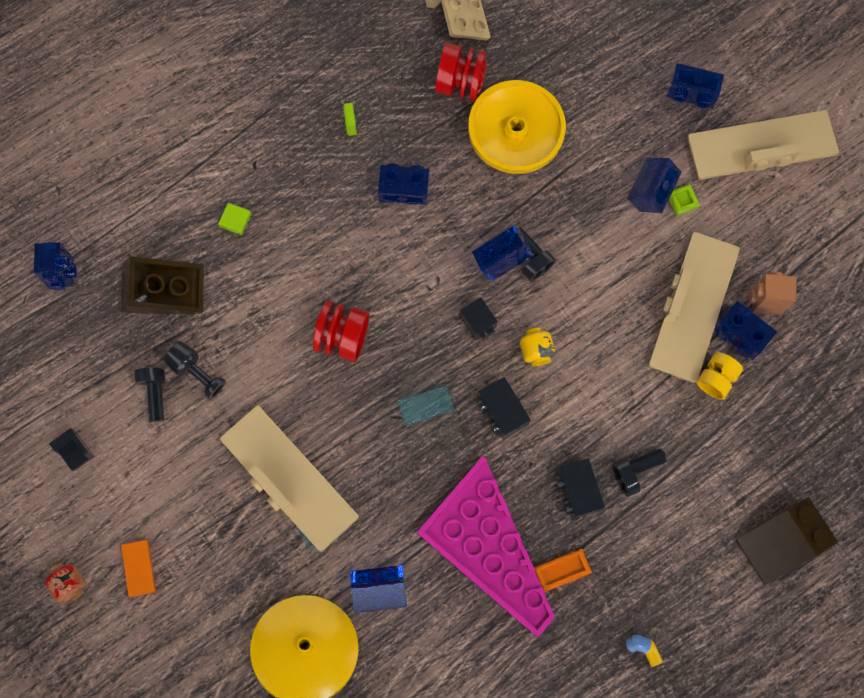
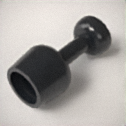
M181 341L177 342L166 353L164 361L179 376L190 372L206 386L204 390L206 398L209 400L213 399L223 389L226 380L222 377L212 379L196 365L199 359L197 351Z

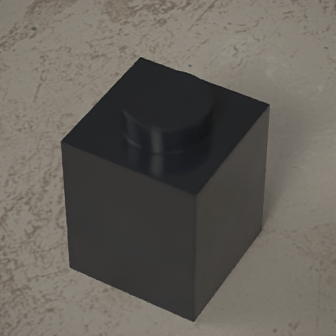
M481 297L460 310L459 317L475 341L481 337L483 340L487 339L496 332L494 329L497 327L498 321Z

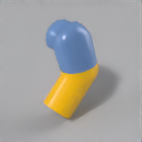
M639 634L627 639V649L632 653L635 651L645 653L651 667L663 662L653 640Z

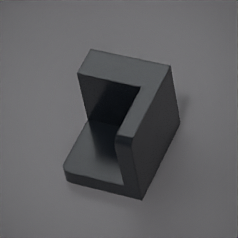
M71 428L49 443L54 452L61 455L72 471L77 470L95 457L79 434Z

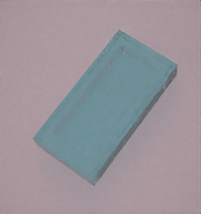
M447 386L398 401L406 426L454 411Z

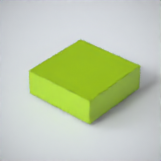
M346 103L343 105L347 134L349 136L357 135L353 103Z
M691 184L667 193L668 200L676 216L695 210L700 206Z
M228 203L218 225L221 228L242 235L252 213L247 209Z

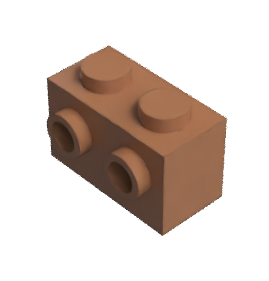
M781 272L765 274L757 282L756 286L750 290L749 304H752V313L782 315L796 302V276H784Z

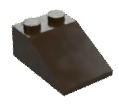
M130 256L123 262L121 312L137 314L203 313L204 264Z
M809 497L796 502L735 539L764 585L838 543Z

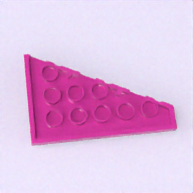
M482 456L419 529L417 534L538 638L555 618V615L534 571L535 569L523 546L522 539L513 523L511 514L493 477L487 459Z

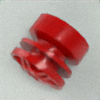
M445 43L439 64L435 93L452 96L457 86L460 87L461 99L465 98L467 89H471L469 100L476 101L485 80L487 70L486 51L480 50L476 61L473 60L475 49L470 48L467 57L462 58V46Z
M327 300L315 323L313 351L322 352L326 343L325 354L330 356L335 347L339 346L340 359L356 362L365 340L370 312L353 307L348 316L345 317L344 304H338L334 313V301Z

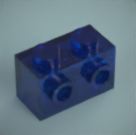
M677 63L671 75L666 97L672 98L676 102H688L696 104L700 108L713 109L720 95L724 74Z
M647 157L627 199L639 212L663 213L682 171L670 158Z
M395 163L380 165L379 202L427 205L429 169L420 165H413L411 167H401Z
M514 225L472 251L481 272L492 281L534 256L525 236Z
M60 242L34 244V274L51 290H64L65 287H73V278L77 277V267L74 263V258Z
M738 300L714 328L720 339L732 343L743 357L751 358L752 360L763 351L777 333L776 330Z
M403 565L350 571L354 613L407 607Z

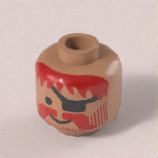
M59 563L48 571L50 575L45 580V585L56 602L68 604L84 594L83 589L86 583L75 565L69 564L64 566L63 563Z

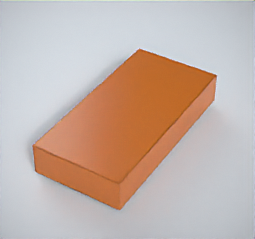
M149 540L122 544L121 549L128 597L156 593Z
M582 549L534 568L544 592L592 573Z

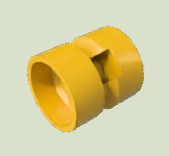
M715 352L707 364L709 369H704L696 384L708 395L724 400L732 389L731 382L735 383L743 371V367L731 356Z

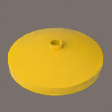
M522 80L504 81L485 90L475 101L468 123L470 142L477 155L494 169L511 174L533 172L551 162L562 146L566 131L564 112L556 98L545 88Z
M301 595L282 600L265 612L254 629L250 644L252 667L260 684L275 698H331L347 684L356 667L358 638L354 625L340 607L324 598ZM303 643H308L309 648L302 650L299 646H302Z

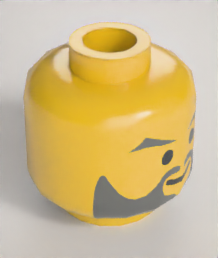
M539 327L527 330V335L520 340L524 361L531 363L533 367L550 363L552 361L551 358L556 353L552 335L547 331H541Z

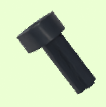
M522 227L515 229L514 233L510 235L514 242L531 259L522 270V273L530 282L538 279L555 264L556 259L548 250L543 251Z
M140 368L134 370L135 384L147 386L149 422H163L162 384L166 383L165 370L159 368Z
M661 448L631 461L623 459L612 464L613 473L625 496L629 497L640 492L641 488L636 476L637 474L667 462L666 454L664 451L662 452Z

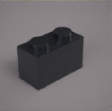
M505 377L478 391L476 404L482 414L487 413L491 420L489 422L491 430L496 436L500 435L502 440L530 424L531 419Z
M589 458L558 467L556 470L557 474L554 475L558 490H563L565 499L562 500L563 507L567 515L571 514L572 520L602 511L605 508Z

